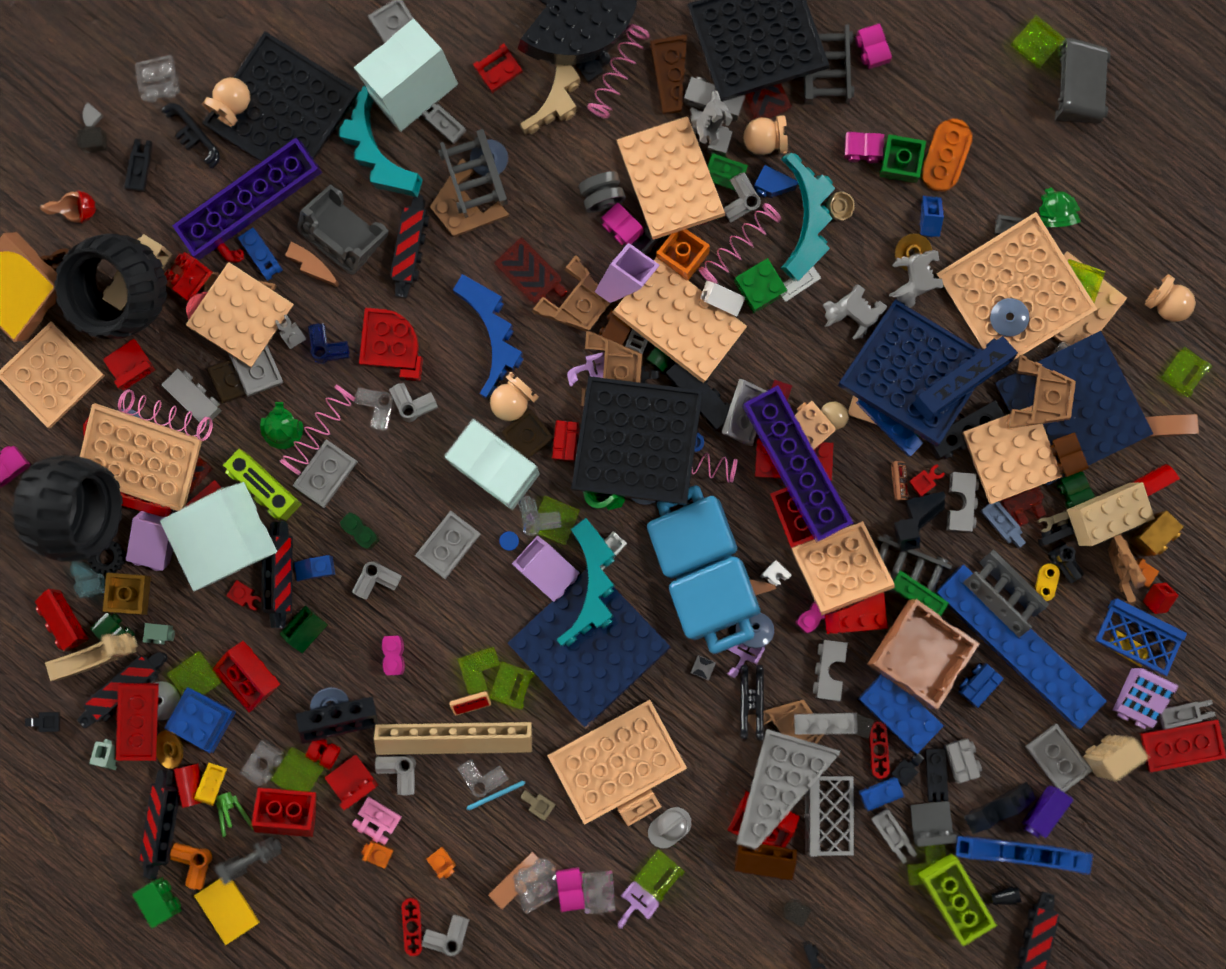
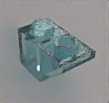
M81 560L73 561L70 566L71 574L73 577L75 576L76 584H74V590L76 595H79V598L85 599L104 594L105 581L103 574L95 572V569H92Z

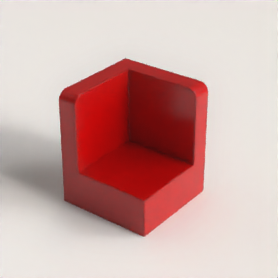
M417 356L416 369H400V378L402 380L421 382L423 358Z
M1167 583L1153 584L1143 602L1154 614L1167 613L1179 595Z

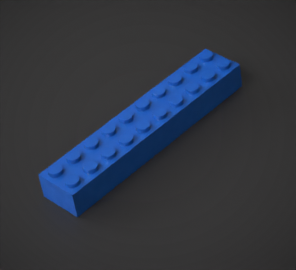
M965 565L959 566L934 593L949 602L947 607L1069 724L1076 729H1081L1103 706L1106 700L1032 629L1020 638L1012 632L963 583L973 573Z

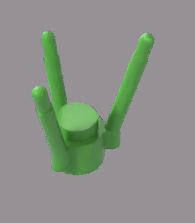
M231 792L216 797L222 837L226 836L223 812L228 827L231 828L232 824L228 810L234 808L233 804H235L253 830L251 826L252 821L238 802L236 795L232 796Z

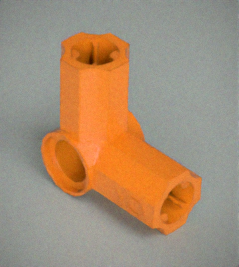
M177 842L174 843L170 853V860L190 865L185 886L191 889H203L208 866L212 861V853L206 848L199 849ZM198 854L203 855L204 863L198 860Z

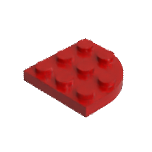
M365 308L359 364L416 369L419 344L412 325L402 315L394 311Z

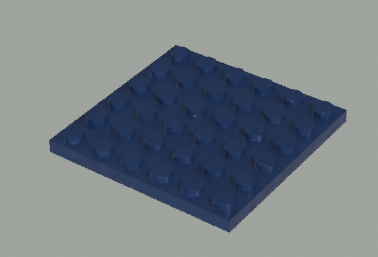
M895 299L839 382L838 387L938 447L974 389L929 422L913 405L917 399L916 394L923 388L926 390L930 388L931 383L936 379H943L950 369H957L964 359H971L978 349Z
M1101 331L1038 361L1043 367L1051 371L1054 370L1076 381L1070 420L1043 424L1050 445H1052L1051 441L1075 432L1089 466L1153 434ZM1016 372L995 383L1010 414L1012 409L1022 410L1033 405L1036 376L1018 374ZM1061 478L1050 481L1046 485L1052 484Z
M588 568L573 584L564 590L565 592L561 598L552 601L508 642L511 648L585 728L671 648L615 588H612L613 593L608 597L604 598L602 596L600 598L614 616L611 619L612 623L604 629L602 626L597 628L593 623L591 624L592 629L584 635L582 633L575 637L577 640L573 644L561 646L556 639L573 627L583 609L588 591Z

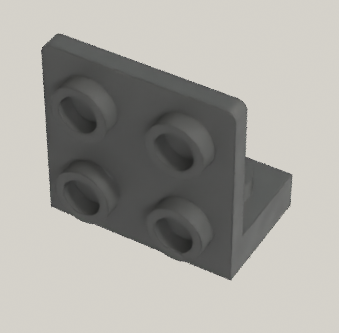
M948 801L910 805L915 845L927 846L957 842V835L953 833L950 804Z

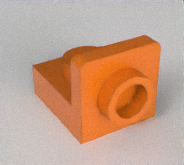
M1137 559L1136 562L1146 579L1144 586L1149 588L1159 571L1147 564L1145 559Z
M371 841L370 844L366 843L361 854L364 855L362 860L365 862L369 861L385 869L394 850Z
M443 847L426 859L438 874L437 877L439 879L443 876L446 879L455 872L453 868L456 864Z

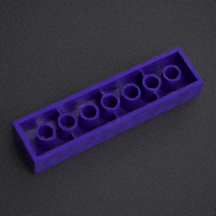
M294 138L172 226L193 257L202 259L220 244L226 242L323 172L303 143L298 138Z
M776 386L745 402L742 407L815 542L817 543L853 524L780 387Z

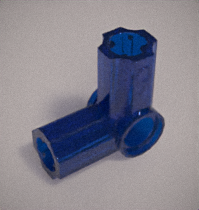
M312 324L308 326L311 355L316 363L323 364L327 361L350 358L348 341L327 344L325 324ZM318 350L325 351L322 357L315 355Z

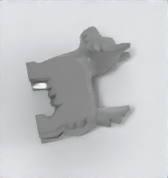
M716 90L712 91V100L703 111L691 108V122L694 133L699 134L700 142L706 144L708 138L709 144L716 146L720 140L718 131L723 121L725 120V125L729 126L733 120L731 113L728 111V106L720 100L719 93Z
M925 251L923 254L916 253L910 257L903 256L902 259L897 258V261L892 266H907L909 282L889 294V297H897L899 302L911 308L915 305V298L934 288H943L942 279L933 278V270H930L931 266L929 265L932 260L939 261L938 251Z
M857 284L853 287L852 292L843 297L839 302L828 301L823 304L827 319L825 327H829L833 323L849 316L859 324L853 340L863 339V334L866 335L867 329L877 321L878 316L884 312L887 306L881 301H876L875 307L871 308V305H868V301L862 298L865 289Z

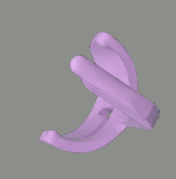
M604 352L585 356L587 361L585 365L570 369L567 373L569 385L573 386L578 381L577 374L584 370H588L591 377L603 378ZM593 360H595V364H598V365H596L597 373H598L597 375L595 374V370H594V366H593V362H592Z
M742 643L727 649L741 658L735 668L732 667L727 674L735 678L741 671V666L744 665L745 661H750L757 665L765 647L750 648L749 652L756 655L755 657L738 649V647H741L747 651L748 647Z
M637 882L631 883L621 895L622 898L631 903V906L624 913L620 921H618L619 928H622L625 922H627L634 909H638L649 919L659 905L658 900ZM631 893L634 894L637 898H640L641 895H644L641 901L647 906V908H645L639 901H637L633 896H631Z

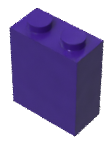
M1048 785L1021 822L1026 826L1024 830L1037 838L1039 836L1046 838L1070 806L1073 799L1059 788Z

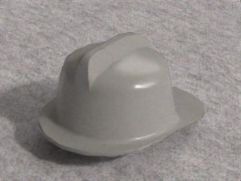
M673 807L657 817L648 829V837L651 843L659 848H668L682 839L691 828V818L688 812L682 808Z

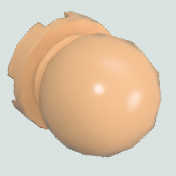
M228 77L215 85L212 92L213 98L206 97L202 105L208 112L213 110L219 115L218 120L231 127L237 122L235 115L241 114L247 109L250 102V92L243 81Z
M785 115L776 116V121L763 117L753 119L744 131L743 139L746 147L758 155L769 154L775 149L778 150L779 154L787 153L788 137L783 135L784 126H787Z
M1167 274L1161 280L1163 284L1158 290L1154 288L1144 305L1150 309L1157 306L1158 313L1170 322L1186 320L1192 315L1196 305L1194 294L1183 285H1174L1175 278Z
M512 372L506 376L509 380L507 384L497 387L490 398L492 412L496 417L504 421L519 419L525 413L528 401L535 402L539 398L537 394L532 396L531 389L518 377L513 379L514 374Z

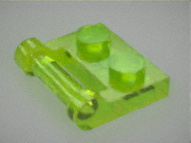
M1183 347L1160 378L1183 395L1191 397L1194 393L1193 389L1204 374L1211 370L1212 365L1198 357L1188 348ZM1196 364L1200 367L1187 386H1184L1182 382Z
M501 662L489 699L523 709V700L530 679L534 677L535 673ZM519 673L524 676L514 701L510 697Z
M658 849L634 880L655 899L662 902L663 896L679 876L684 875L685 871ZM671 867L674 870L658 891L653 888L655 884Z

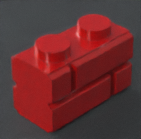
M556 420L552 460L575 462L578 448L577 441L580 435L578 422Z

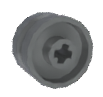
M617 172L600 173L582 181L578 185L581 196L586 197L584 205L588 213L610 209L617 202L620 204L626 199L623 188L617 187L620 184Z

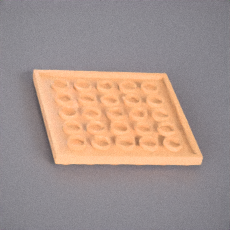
M1037 212L936 273L938 278L942 279L943 286L983 349L986 348V345L992 339L998 340L1003 336L997 333L991 325L990 314L993 307L999 301L1007 298H1014L1025 304L1029 312V323L1026 329L1016 336H1003L1018 352L1014 360L1097 310V307ZM1009 313L1006 315V318L1013 320L1014 316Z

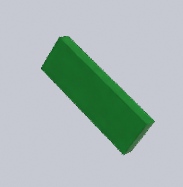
M899 571L893 579L894 588L892 590L907 600L917 599L940 617L949 602L902 571Z

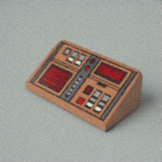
M894 461L891 464L894 500H909L906 463Z

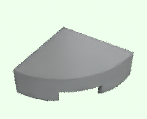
M87 103L83 110V120L91 130L103 115Z

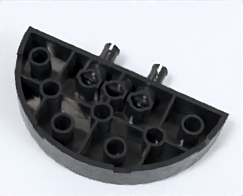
M539 0L546 7L522 36L517 49L534 59L550 61L551 64L575 65L592 61L596 57L609 52L621 40L634 15L637 0Z

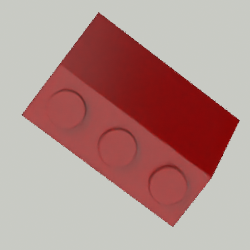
M787 488L770 493L790 547L792 548L814 540Z
M47 589L35 600L37 605L36 611L46 620L45 626L50 633L54 634L56 638L55 643L60 650L71 651L89 640L61 590Z
M244 641L228 650L212 669L249 713L281 685Z
M269 788L257 789L251 824L255 833L313 837L316 820V792Z
M747 791L740 801L727 830L738 836L750 793ZM789 811L761 844L785 848L795 832L800 816Z

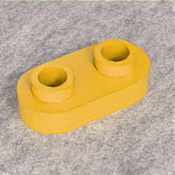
M1048 563L1039 569L1034 590L1046 601H1050L1055 596L1060 575L1056 565ZM1049 569L1053 571L1051 577L1047 575ZM1044 588L1048 589V595L1043 594Z

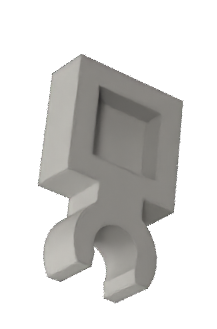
M285 314V323L280 324L278 320L275 323L278 329L282 330L279 333L291 349L306 340L297 324L295 322L291 324L290 318Z

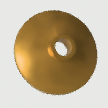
M908 234L897 243L895 259L897 261V258L902 259L903 256L910 257V249L914 250V254H923L925 251H931V244L920 234ZM900 266L902 269L908 271L907 266Z
M168 730L160 732L157 736L156 756L165 768H176L183 759V746L177 734Z

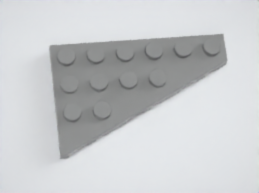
M767 729L736 844L756 850L839 756L840 751Z

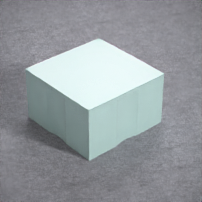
M414 18L397 31L386 43L374 50L354 67L360 79L366 85L372 100L400 131L405 129L422 115L425 110H428L433 103L439 101L458 85L443 50Z
M474 419L445 455V458L453 467L512 511L540 475L536 465Z
M244 482L218 490L160 520L193 592L277 553L266 527L258 516L256 506Z

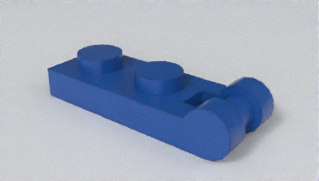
M254 227L238 237L267 281L275 273L283 271ZM272 263V267L269 269L265 268L266 265Z

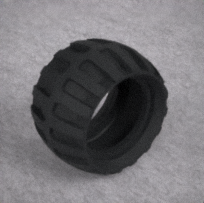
M119 234L96 235L72 247L63 257L64 260L58 265L56 270L57 277L54 281V289H56L57 293L56 300L58 306L64 312V317L67 321L74 324L75 328L80 332L100 339L129 337L149 326L160 314L163 308L161 306L167 297V277L164 275L163 265L160 259H157L153 254L154 251L150 247L141 244V241ZM102 259L115 265L125 281L127 304L122 314L110 309L104 303L98 291L96 271Z
M67 455L46 458L31 465L30 469L22 475L19 486L16 487L14 505H12L14 528L17 530L18 538L22 543L35 553L46 558L73 562L96 557L111 545L112 539L116 537L119 522L122 518L123 498L120 493L119 482L115 480L114 474L110 470L90 459Z

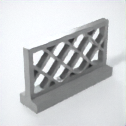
M820 776L805 793V855H854L853 776ZM820 780H826L831 785L825 793L820 790ZM842 780H848V789L842 793L836 786ZM833 789L841 795L835 803L827 797ZM824 798L832 805L825 813L820 809V803ZM843 798L848 802V809L844 813L837 807ZM833 809L841 815L834 823L827 817ZM824 818L832 825L825 833L820 829V823ZM843 818L848 822V828L844 833L836 826ZM835 828L841 836L833 843L827 835ZM825 838L831 846L827 851H820V842ZM843 838L848 842V851H841L836 846Z

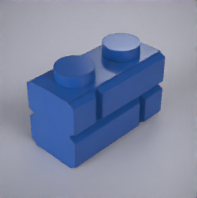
M987 663L976 665L972 670L973 675L970 679L965 678L959 685L961 689L958 693L975 708H978L1003 680V677Z
M896 777L872 785L868 789L865 788L858 791L867 811L904 797Z

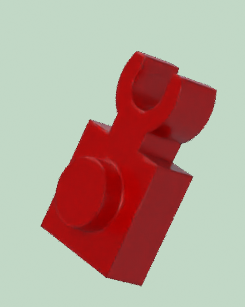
M938 464L930 468L929 474L923 470L909 481L920 497L936 486L933 481L934 479H941L945 475L944 472L940 475L934 473Z
M239 580L235 581L226 595L243 607L247 602L249 608L255 611L258 608L253 605V602L255 600L261 602V597L252 596L251 594L254 590Z

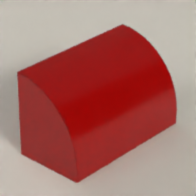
M1164 464L1131 483L1143 482L1147 496H1150L1180 478L1171 466Z
M199 763L174 769L182 807L203 803L194 800L202 780Z

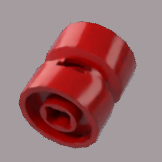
M321 739L311 743L305 757L313 762L319 761L321 766L330 770L342 748L333 743L327 744L326 739Z

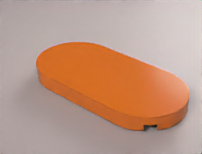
M949 119L944 121L937 127L921 170L922 180L931 190L938 192L947 191L959 179L972 143V133L968 125L962 120Z

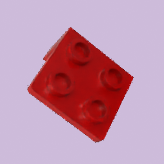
M183 252V254L176 257L175 264L164 275L167 277L166 286L189 301L191 297L197 294L213 272L197 259Z
M135 339L103 359L116 379L114 381L115 384L123 391L156 370Z
M357 755L351 757L325 777L342 801L340 806L344 811L379 786Z

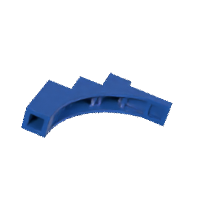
M462 274L453 292L472 306L486 325L491 340L492 366L490 376L480 392V395L488 400L497 388L498 381H502L508 372L506 368L514 371L515 367H520L524 358H522L523 354L520 350L505 342V340L509 341L514 332L512 324L495 315L503 307L502 296Z
M958 836L956 856L1030 864L1091 874V853L1052 845L1005 841L988 837Z

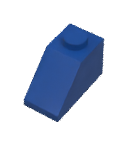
M764 165L754 185V190L761 197L767 196L771 198L795 190L798 181Z
M923 196L920 217L921 235L940 237L944 219L942 198Z
M330 555L294 562L297 582L335 575L333 556Z

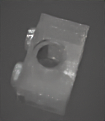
M261 740L240 771V774L258 786L263 785V783L267 784L273 775L271 774L273 768H277L283 761L281 756L284 752L267 740ZM262 758L268 762L266 769H262L259 765V761Z
M612 870L582 873L585 913L601 914L614 911L615 899Z

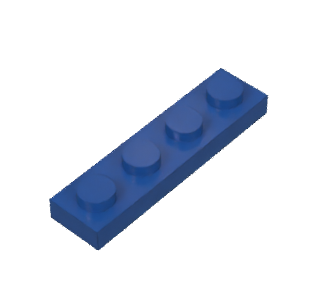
M860 399L856 402L908 457L912 456L923 444L906 427Z

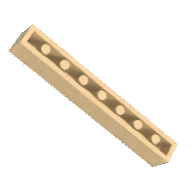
M531 722L375 725L374 744L376 755L532 752Z

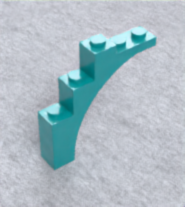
M363 86L357 96L358 103L356 109L352 112V120H344V124L341 125L339 130V137L346 144L359 146L355 150V160L361 166L374 168L370 173V182L375 188L418 197L423 181L420 175L400 168L382 155L375 143L370 124V110L373 100L367 91V87Z
M788 153L781 160L794 173L798 181L803 199L804 215L798 243L781 269L793 281H799L830 249L826 245L827 241L825 238L817 234L833 219L829 215L830 211L820 204L835 190V187L828 176L819 175L814 177V172L801 163L802 160L797 154Z
M587 518L571 529L578 539L587 561L589 577L587 596L583 609L573 627L556 639L561 646L573 644L577 640L575 638L580 633L584 635L592 629L591 624L593 623L597 628L601 626L603 629L612 623L611 619L614 617L600 598L602 596L606 598L613 593L612 588L615 585L601 567L607 568L615 561L613 558L616 555Z

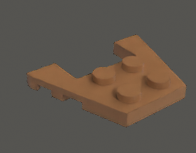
M462 158L458 165L466 163L465 160ZM469 169L454 174L457 184L465 181L474 171ZM451 175L430 206V209L453 237L509 216L499 202H496L484 213L476 206L466 209L467 218L464 217L463 213L459 214L456 205L459 199ZM465 191L460 192L463 202L471 200Z
M575 255L565 268V271L580 281L560 308L542 297L532 312L586 332L590 331L610 303L595 293L598 283L594 282L587 268L583 267L579 257Z
M586 331L585 349L605 351L603 378L641 383L642 353L591 331ZM582 388L581 406H584L587 388Z
M1020 355L1017 373L1037 377L1032 412L1012 409L1009 428L1070 420L1076 381L1054 370L1051 371L1043 367L1042 364L1027 359L1024 355Z
M1120 534L1113 536L1108 548V554L1114 573L1118 574L1121 580L1119 583L1120 592H1124L1127 601L1124 602L1134 606L1136 599L1129 584L1130 578L1135 589L1143 587L1146 579L1130 552L1127 541Z
M804 699L764 710V725L772 720L781 734L815 744L824 735L795 734L794 715L813 714ZM748 715V722L753 730L756 731V715Z

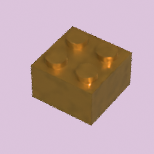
M1167 510L1156 513L1154 515L1155 519L1148 521L1129 540L1145 557L1161 555L1168 548L1166 544L1170 540H1176L1181 535L1179 531L1183 526Z
M106 573L103 612L147 615L151 576Z

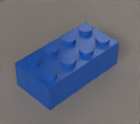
M882 674L857 698L915 754H918L944 726L918 700Z

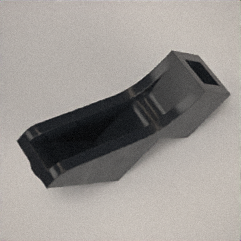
M944 491L907 500L909 519H903L894 523L895 536L901 552L920 548L919 531L945 509Z
M1024 782L995 800L971 810L964 818L972 834L992 828L1002 819L1019 814L1036 800V797L1028 782Z

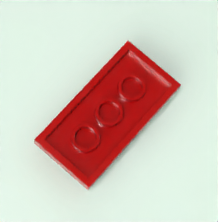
M757 438L755 477L781 479L761 440ZM822 442L814 449V452L830 481H832L834 443Z
M118 683L116 761H156L159 683Z
M1218 719L1140 734L1143 750L1149 757L1146 760L1149 773L1226 758Z

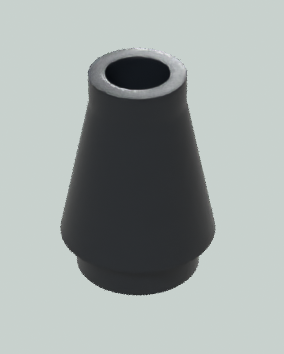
M1012 885L991 894L994 905H1017V903L1022 902L1018 886L1013 887Z

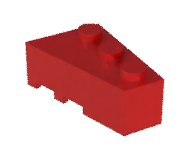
M884 592L825 614L826 633L888 629Z

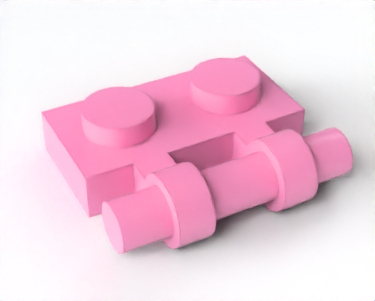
M368 797L358 813L364 817V820L360 822L355 819L352 826L357 828L359 833H365L372 837L374 842L386 845L389 839L383 836L384 831L392 834L402 816ZM369 822L377 825L379 829L375 831L368 826Z

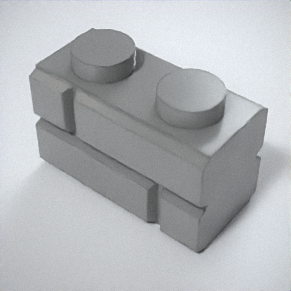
M964 738L944 745L956 783L980 777L979 772L982 771L979 760H975L973 753L976 752L972 741L969 742L968 738Z

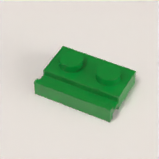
M712 153L708 164V170L713 183L733 190L735 189L730 180L742 172L746 173L748 168L746 164Z

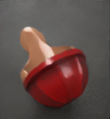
M79 190L65 194L58 202L49 201L40 206L41 210L47 214L61 213L69 221L75 223H84L96 211L94 199L89 194Z

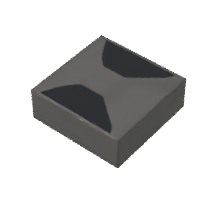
M698 655L691 673L709 680L716 662Z

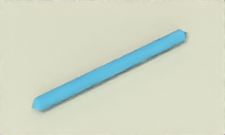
M520 781L468 805L466 810L474 809L523 786L525 781Z

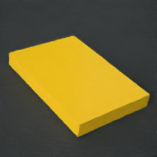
M218 879L194 895L225 945L260 923L234 881L224 885L222 880Z

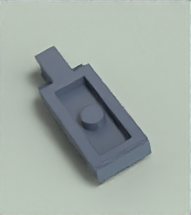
M999 501L988 504L980 511L1008 543L1013 542L1017 548H1021L1026 543L1020 536L1023 533L1020 530L1021 527Z

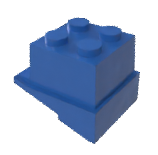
M187 687L164 729L177 734L179 737L208 753H213L237 711Z

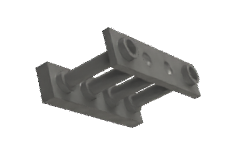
M845 25L843 33L818 34L821 41H844V51L825 52L827 59H844V70H822L804 76V105L812 104L813 98H816V96H845V104H849L851 97H854V86H851L850 43L853 42V32L849 31V25ZM845 77V88L816 89V87H813V80H816V78Z
M484 129L476 131L477 137L473 141L446 149L444 142H441L442 149L438 150L441 160H446L459 202L456 203L459 214L463 213L465 218L468 217L466 209L494 200L495 202L499 201L501 206L508 204ZM474 148H482L484 155H481V158L457 166H451L449 156ZM481 165L488 166L489 172L486 173V176L457 184L454 174ZM486 183L494 184L495 190L492 193L463 202L460 192Z
M883 535V537L879 536L876 539L877 542L882 543L879 554L883 561L889 547L900 551L890 575L892 580L901 571L907 554L918 558L911 574V578L916 581L919 578L925 561L936 565L927 587L932 592L936 588L942 570H949L952 565L947 564L948 560L941 557L935 559L913 549L901 552L899 544L893 542L894 538ZM892 589L887 590V591H889V592H891V593H894V594H896V595H898V596H901L900 594H898L897 592H895V591L892 590Z
M993 549L979 562L984 567L980 573L975 571L963 583L1020 638L1032 628L1027 622L1030 616H1037L1047 608L1049 603ZM989 573L998 581L994 587L985 580ZM1003 587L1012 595L1008 601L999 594ZM1017 601L1026 609L1022 615L1013 608Z
M272 836L254 845L257 851L245 858H240L238 855L216 866L215 869L223 884L226 885L247 873V866L260 858L265 863L282 853V846L277 838L274 839Z

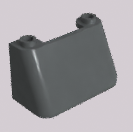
M1065 38L1059 46L1058 57H1061L1060 63H1062L1060 98L1058 99L1060 111H1055V121L1100 124L1107 117L1108 106H1105L1107 63H1109L1111 55L1107 47L1074 38Z
M330 184L301 210L297 229L307 241L346 272L353 275L387 237L389 230L383 224L377 222L369 226L343 205V193Z

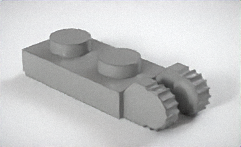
M433 103L431 105L433 110L430 113L425 110L422 115L451 143L455 144L466 132V129L440 105Z
M1212 700L1191 702L1165 708L1160 716L1162 729L1200 722L1202 719L1216 716L1215 712L1212 711L1200 713L1199 707L1210 706L1213 704Z
M885 808L871 818L891 850L896 853L903 864L907 861L899 850L902 846L905 845L907 851L913 857L917 855L910 845L909 839L888 808Z

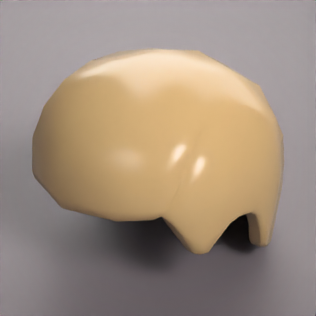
M845 192L834 193L826 203L827 209L830 211L829 215L839 221L850 218L855 208L853 198Z
M833 401L826 403L821 408L822 413L835 426L836 430L846 426L849 414L845 405Z

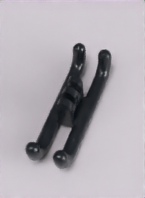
M170 103L162 107L161 111L167 118L179 115L187 124L175 135L178 140L181 139L180 143L185 145L187 151L200 141L207 147L209 155L204 159V162L209 168L213 169L220 160V153L216 146L179 104Z
M745 664L741 666L740 738L744 741L748 739V715H756V739L759 741L764 739V667L762 665L756 667V690H748V666Z

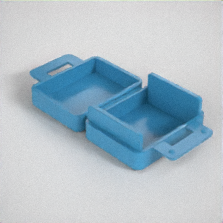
M694 485L689 487L688 500H693L692 504L671 512L670 508L678 504L657 502V508L661 517L650 521L647 524V530L663 574L668 578L677 579L670 583L669 591L686 637L692 640L704 637L709 651L712 654H717L751 640L754 637V631L749 618L761 612L743 561L737 557H732V554L737 551V545L720 500L714 496L704 498L700 487ZM734 624H739L740 632L720 640L717 639L715 632Z

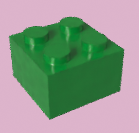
M889 134L885 141L879 177L917 183L921 174L926 141Z
M768 258L738 275L734 280L735 285L741 295L745 297V301L753 314L785 296L788 291Z
M163 877L132 894L151 928L158 926L182 911L179 899L172 895L170 891L172 889L171 885Z

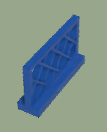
M1117 598L1112 600L1095 642L1163 676H1167L1181 642L1185 640L1187 633ZM1113 613L1120 616L1122 624L1113 626L1110 619ZM1132 622L1137 624L1139 633L1131 635L1127 624ZM1123 626L1127 637L1118 639L1114 628ZM1111 630L1115 641L1107 642L1103 640L1104 632ZM1153 632L1157 641L1148 644L1145 633ZM1141 634L1144 646L1136 648L1132 637ZM1129 639L1132 650H1123L1119 641ZM1169 640L1175 643L1172 651L1166 653L1162 642ZM1158 643L1162 654L1154 657L1150 646ZM1146 647L1150 658L1143 660L1139 657L1137 650ZM1164 657L1166 662L1164 670L1157 667L1156 658Z

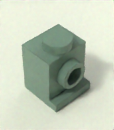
M145 623L143 642L152 643L153 639L155 644H165V641L174 640L175 630H172L173 626Z
M104 739V742L95 741L89 764L116 770V742Z

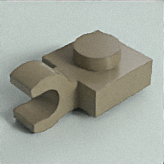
M1068 511L1048 518L1038 519L1037 523H1046V528L1040 530L1041 533H1045L1051 529L1054 523H1057V526L1069 523L1068 519L1070 517Z
M524 790L520 798L531 804L528 810L544 821L556 805L540 793L537 797H534Z

